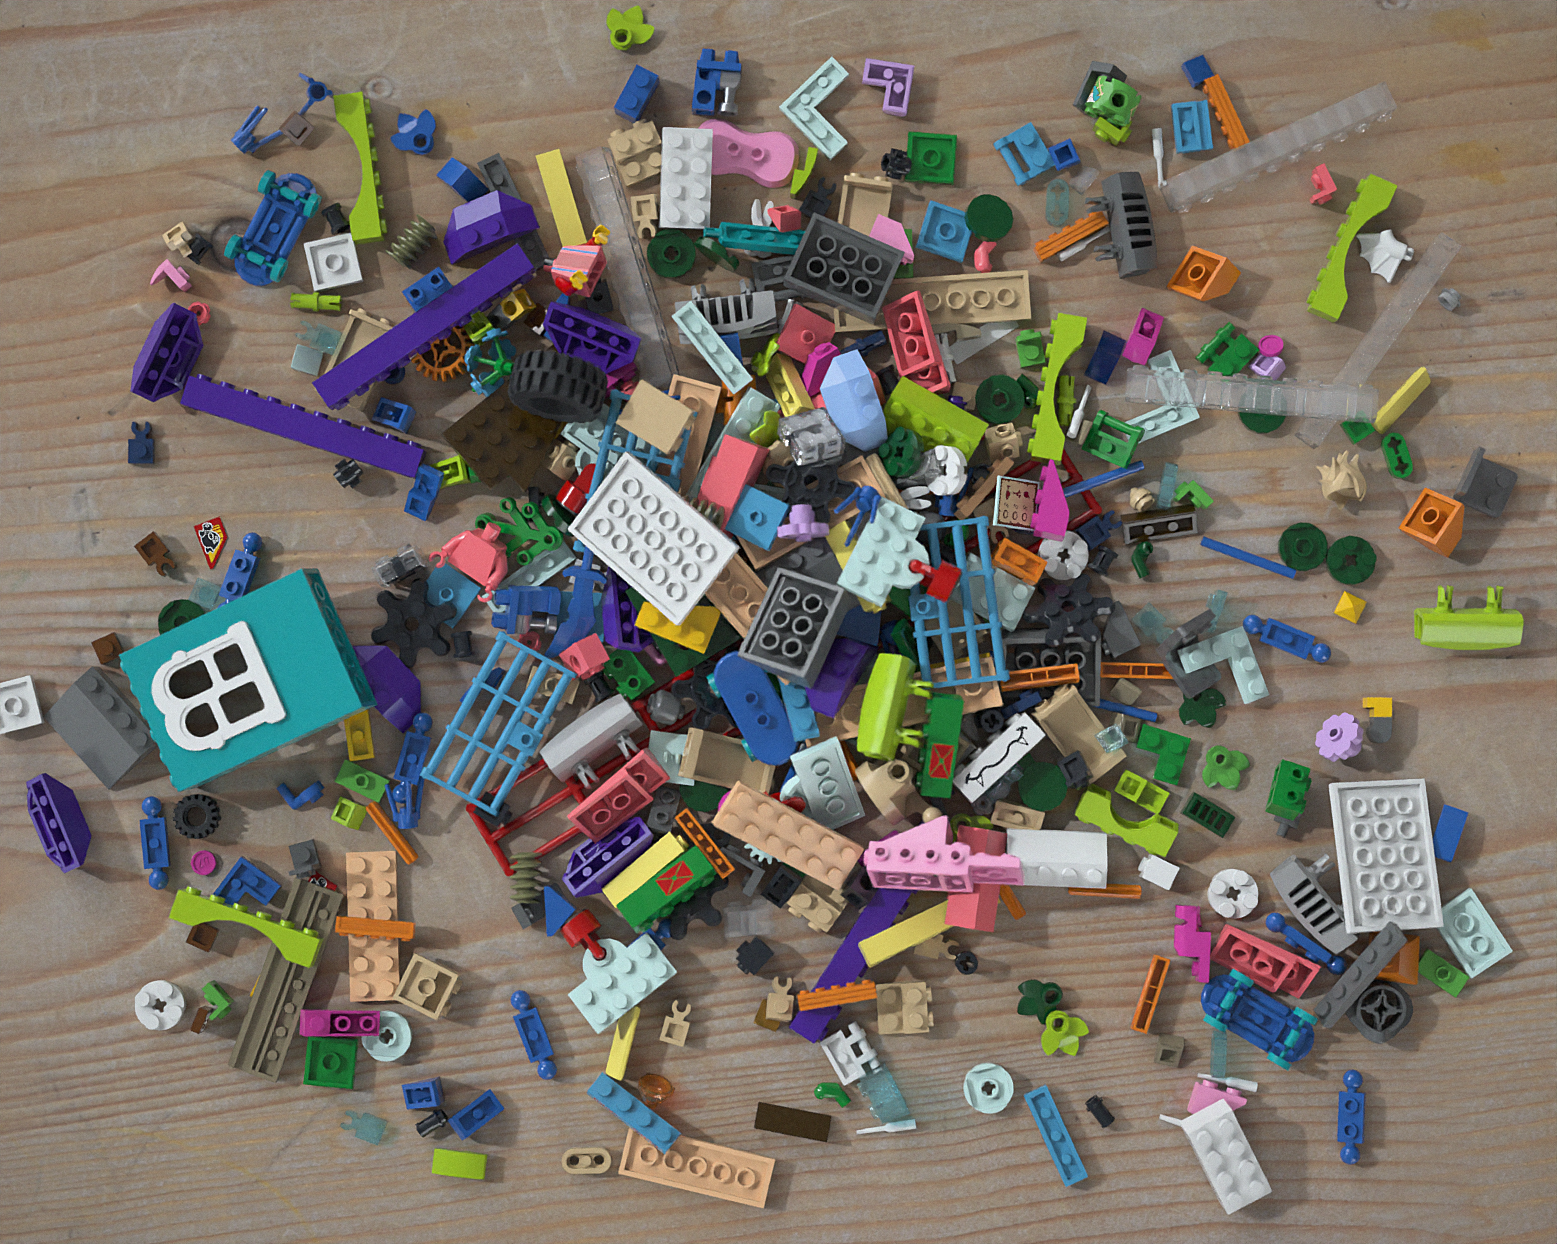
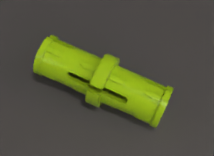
M314 292L313 294L291 293L290 300H297L290 303L291 308L312 309L315 312H318L319 309L341 311L342 304H340L342 302L341 295H320L319 292Z
M1059 376V398L1056 400V403L1059 404L1058 424L1059 426H1070L1073 418L1074 404H1076V398H1074L1075 376Z

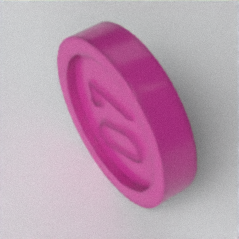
M1276 335L1264 336L1259 341L1260 353L1267 357L1279 355L1283 351V340Z
M198 851L191 859V867L199 875H208L216 868V858L210 851Z

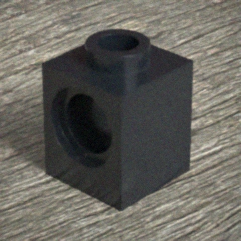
M865 865L852 874L840 894L858 909L869 904L878 888L873 887Z

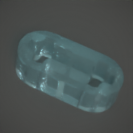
M1054 179L1049 183L1046 190L1045 219L1049 225L1059 227L1065 223L1068 217L1069 186L1062 179ZM1056 185H1060V189L1064 190L1060 194L1059 200H1055L1056 194L1051 192V189H1054ZM1055 205H1059V213L1063 214V217H1060L1058 221H1054V217L1050 216V213H1053L1055 210Z
M1169 462L1164 464L1156 500L1157 508L1169 510L1178 464Z
M1220 1030L1212 1031L1210 1075L1212 1078L1225 1077L1226 1031L1225 1033Z

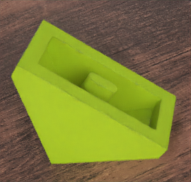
M478 311L471 316L473 319L464 325V329L473 343L481 346L486 343L482 342V339L487 337L486 332L490 331L493 326L485 314Z
M459 455L429 465L445 473L440 488L470 483L468 466Z

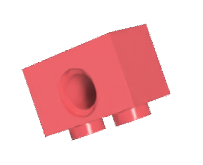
M597 633L574 643L559 654L565 667L577 674L576 678H572V681L580 677L582 681L592 677L604 669L603 664L610 659Z

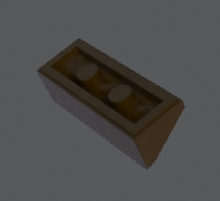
M1192 504L1120 516L1125 545L1198 533L1197 513Z
M758 1102L754 1128L827 1142L832 1115Z

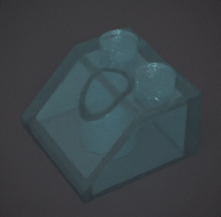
M886 1063L865 1072L866 1074L859 1077L861 1082L857 1086L863 1097H869L872 1105L868 1107L875 1120L880 1118L881 1122L885 1123L910 1113Z

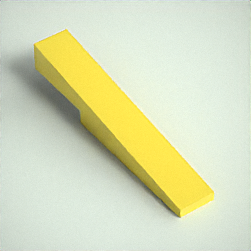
M556 149L536 155L562 246H577L587 243L560 150ZM577 294L579 301L586 299L585 296Z
M948 900L859 942L858 947L869 968L954 927L953 925L944 924Z

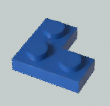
M241 856L213 894L225 898L224 903L233 906L234 902L239 903L246 892H248L267 906L282 885Z

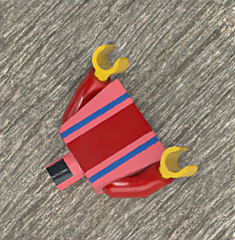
M599 225L594 230L593 237L587 243L577 246H564L557 259L549 257L545 259L544 271L552 274L555 286L564 295L571 296L575 293L585 297L591 296L607 264L601 246L602 244H607V236L610 234V231L604 225Z

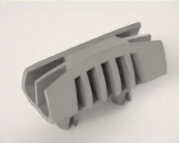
M749 278V288H746L744 279L740 280L741 294L708 299L705 285L701 284L700 294L697 293L695 285L691 287L692 300L690 301H692L718 335L738 332L739 339L778 332L773 290L756 292L754 279ZM690 301L675 302L676 312ZM677 324L680 344H693Z
M618 694L597 705L568 725L542 748L540 754L551 771L562 782L577 773L585 788L590 789L592 786L588 776L597 784L600 780L589 766V763L615 744L619 746L627 760L633 759L628 747L636 754L640 753V749L637 748L629 734L642 726L643 723L630 704L621 694Z
M1326 853L1309 868L1308 866L1305 867L1295 855L1289 856L1270 873L1273 883L1299 922L1325 947L1338 954L1359 938L1360 933L1347 934L1343 905H1336L1318 883V879L1336 865L1331 861L1323 866L1329 859Z

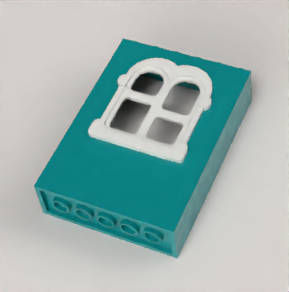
M318 568L299 569L119 655L121 659L120 666L131 682V692L138 698L141 705V715L148 721L151 728V738L158 744L161 751V761L168 767L171 774V784L174 788H177L178 792L198 788L378 705ZM237 643L246 660L248 670L226 681L222 678L218 669L214 653ZM197 660H203L213 681V687L185 700L174 696L169 686L172 674ZM250 681L255 682L265 704L264 709L236 723H229L219 697ZM208 703L217 720L219 729L208 736L195 737L187 729L186 716L194 707Z

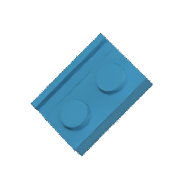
M1207 100L1171 104L1176 154L1212 150L1213 143Z

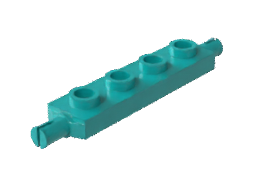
M721 222L719 228L704 227L703 237L718 238L720 245L725 248L795 255L805 230L780 232L776 227Z

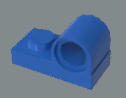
M489 1089L447 1121L460 1139L464 1140L503 1111L504 1107L491 1089Z

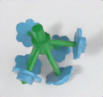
M492 328L486 332L487 337L482 339V342L493 340L491 343L492 348L488 350V355L492 357V360L482 358V351L478 344L471 346L465 354L468 372L477 369L479 362L494 366V371L489 373L482 372L479 375L480 383L473 374L470 375L473 380L470 383L472 391L478 395L483 393L485 397H488L504 384L502 378L504 375L509 376L512 374L514 363L511 357L516 354V348L511 345L510 340L504 339L501 341L499 339L508 335V331L502 332L501 328Z

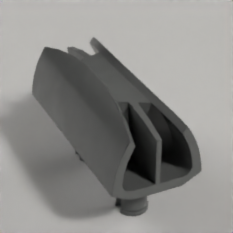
M1116 173L1101 181L1104 196L1088 197L1085 199V204L1095 205L1086 210L1087 213L1107 211L1113 244L1095 246L1094 252L1105 253L1096 257L1095 260L1098 262L1116 259L1119 278L1122 279L1144 275L1150 269L1157 268V248L1150 206L1140 173Z

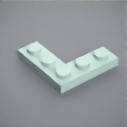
M833 57L826 61L779 106L782 113L829 161L848 144L815 109L849 76V73Z
M1171 350L1147 360L1166 405L1125 422L1134 427L1140 426L1145 429L1144 436L1139 443L1200 418Z
M1243 626L1177 650L1186 674L1228 659L1244 704L1269 695Z

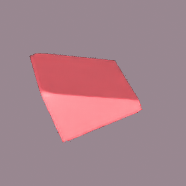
M789 205L767 209V213L780 232L799 230L801 228L800 210Z

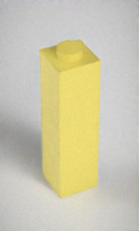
M843 521L829 529V535H825L842 570H844L859 540L855 533L848 547L844 545L852 529V525L848 521ZM887 595L882 607H879L857 596L864 611H873L874 614L886 609V603L891 601L890 596Z
M671 832L667 833L604 886L602 891L613 906L618 909L616 904L688 851L686 848L689 847V844L681 835L675 836Z

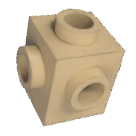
M1013 423L1001 424L986 429L984 433L985 444L991 463L996 459L1001 461L1005 457L1010 459L1020 457L1019 447L1023 446L1020 431L1015 432Z
M554 439L541 465L562 480L567 481L573 472L577 470L575 461L578 448L567 440L562 443Z

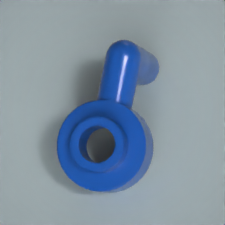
M318 780L304 790L297 798L285 783H282L276 789L293 810H297L309 800L313 804L324 795L322 790L325 787Z

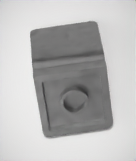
M1479 447L1473 451L1452 499L1492 518H1497L1501 516L1518 475L1483 458L1486 449Z
M1211 609L1181 625L1155 649L1183 694L1189 699L1221 679V673L1214 663L1186 674L1177 650L1198 643V634H1203L1213 626L1210 622L1216 616Z

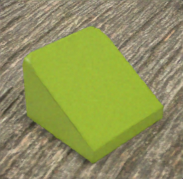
M340 796L331 819L348 828L359 830L367 813L366 807Z

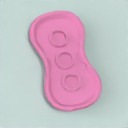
M724 119L705 121L698 128L713 129L711 175L742 174L768 188L785 186L793 179L794 169L797 170L799 163V148L795 140L782 132L751 133L740 129Z

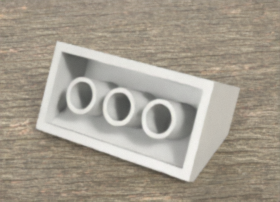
M1007 828L1006 854L1020 858L1025 875L1024 885L1106 889L1108 865L1107 833Z

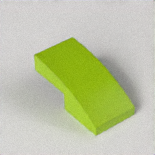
M808 147L804 171L794 169L790 198L795 199L808 183L816 164L818 148Z
M1126 769L1114 790L1116 793L1155 814L1160 813L1170 794Z
M434 1148L432 1173L483 1180L485 1179L487 1154L466 1150L456 1151Z

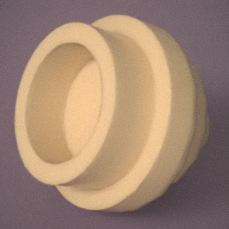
M1131 488V507L1140 513L1145 512L1155 501L1152 497L1153 493L1145 488Z

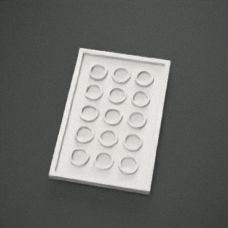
M630 452L623 454L567 529L677 626L682 624L740 548Z
M1425 779L1329 784L1347 934L1381 932L1389 921L1396 923L1400 930L1444 927Z

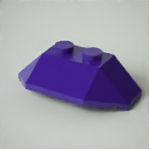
M496 190L454 208L443 243L451 265H454L540 229L532 205Z
M553 301L550 302L543 323L558 353L569 354L572 357L582 358L586 362L589 361L594 366L601 368L605 374L634 362L642 340L639 335L623 324L581 307Z
M172 303L155 321L133 366L130 392L151 402H156L183 389L204 346L196 313L176 303Z
M608 566L606 574L608 580L604 584L601 597L604 639L616 649L640 652L653 643L654 639L649 631L634 626L639 614L625 592L632 586Z
M851 638L834 639L812 689L804 686L811 710L835 718L877 653L879 646Z
M353 645L352 647L378 704L374 707L404 734L413 725L414 717L421 713V681L388 646Z
M47 773L40 774L27 781L28 812L46 856L55 865L59 866L63 873L82 866L92 835L74 791Z
M640 817L629 818L596 844L589 838L576 848L572 853L562 880L575 898L603 893L602 888L649 849L654 835Z

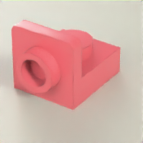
M1325 163L1315 167L1311 172L1313 175L1311 180L1314 187L1321 191L1310 198L1311 204L1318 202L1321 205L1333 199L1332 194L1337 190Z

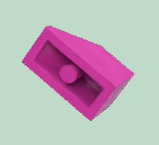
M1141 308L1122 356L1131 362L1145 365L1156 343L1164 317Z
M830 342L818 345L814 352L808 355L801 380L809 397L820 391L833 357L841 355L839 349Z

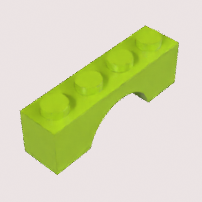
M1093 783L1086 786L1075 810V815L1078 816L1080 821L1086 824L1093 823L1107 834H1116L1123 837V840L1128 844L1140 845L1154 856L1161 855L1166 857L1178 834L1179 824L1157 813L1151 818L1139 822L1122 818L1112 806L1111 792Z

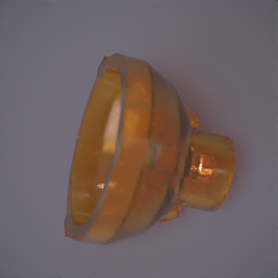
M649 1072L641 1076L638 1082V1089L643 1098V1104L649 1109L657 1108L658 1104L663 1103L674 1094L675 1088L672 1083L661 1075Z

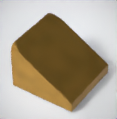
M762 999L753 1023L777 1032L781 1021L766 1019L767 1000Z

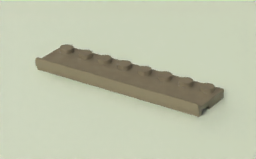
M295 877L280 921L284 919L295 923L294 928L304 930L305 927L319 932L318 936L324 938L314 966L308 968L286 960L280 949L272 941L230 1056L229 1067L246 1071L251 1075L274 1083L278 1081L300 1020V1010L304 1009L345 894Z

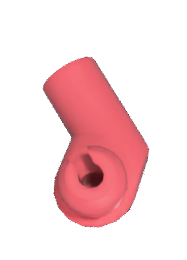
M983 241L974 252V264L977 271L981 273L991 272L992 264L988 254L997 245L995 242Z

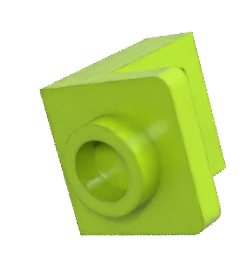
M1100 117L1092 130L1096 132L1095 136L1105 143L1109 141L1114 146H1117L1120 140L1125 143L1132 133L1130 129L1132 121L1119 130Z

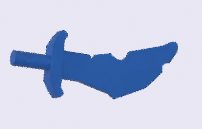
M586 545L582 566L575 565L563 570L562 574L564 577H575L574 598L571 599L567 608L570 615L569 619L561 623L550 647L544 654L548 659L559 656L561 651L584 639L597 621L594 615L593 604L594 580L605 584L608 578L600 570L592 568L594 552Z

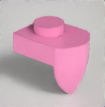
M168 259L159 265L150 282L151 285H154L166 276H169L184 292L192 287L187 281L190 278L187 272L181 266L176 268Z

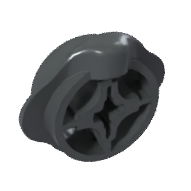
M1374 979L1348 1008L1346 1015L1366 1039L1376 1044H1384L1410 1022L1413 1015V1004L1410 996L1400 987L1398 982ZM1385 989L1394 993L1397 1004L1387 1001V996L1384 994ZM1373 991V995L1371 996V998L1364 1000V998L1370 992ZM1361 1010L1371 1013L1373 1025L1363 1021ZM1394 1014L1390 1020L1384 1023L1388 1015Z

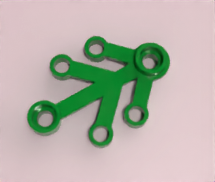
M507 497L500 501L499 507L501 511L509 513L516 525L497 521L496 517L489 512L480 514L475 520L476 529L481 528L485 530L482 525L483 520L486 526L489 522L495 523L501 528V533L516 536L506 544L507 559L510 558L513 551L529 539L537 540L538 542L529 550H523L517 554V561L522 566L532 563L534 557L543 550L554 551L560 548L563 543V533L557 527L549 526L539 512L538 505L534 502L524 504L521 514L514 498ZM506 501L510 503V509L506 507ZM528 506L532 508V514L528 512ZM524 516L532 518L539 530L532 529ZM548 535L552 537V543L548 540ZM523 554L527 555V561L523 559Z

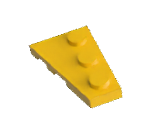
M644 602L634 626L704 654L721 612L717 607L695 606L682 624L677 626L652 603Z

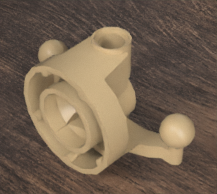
M896 758L894 761L889 762L878 760L874 764L866 761L854 769L859 781L874 804L893 826L916 811L923 815L924 823L942 817V813L938 808L931 807L924 801L918 791V787H915V781L914 783L911 782L913 774L916 775L918 771L911 768L904 761L897 760Z

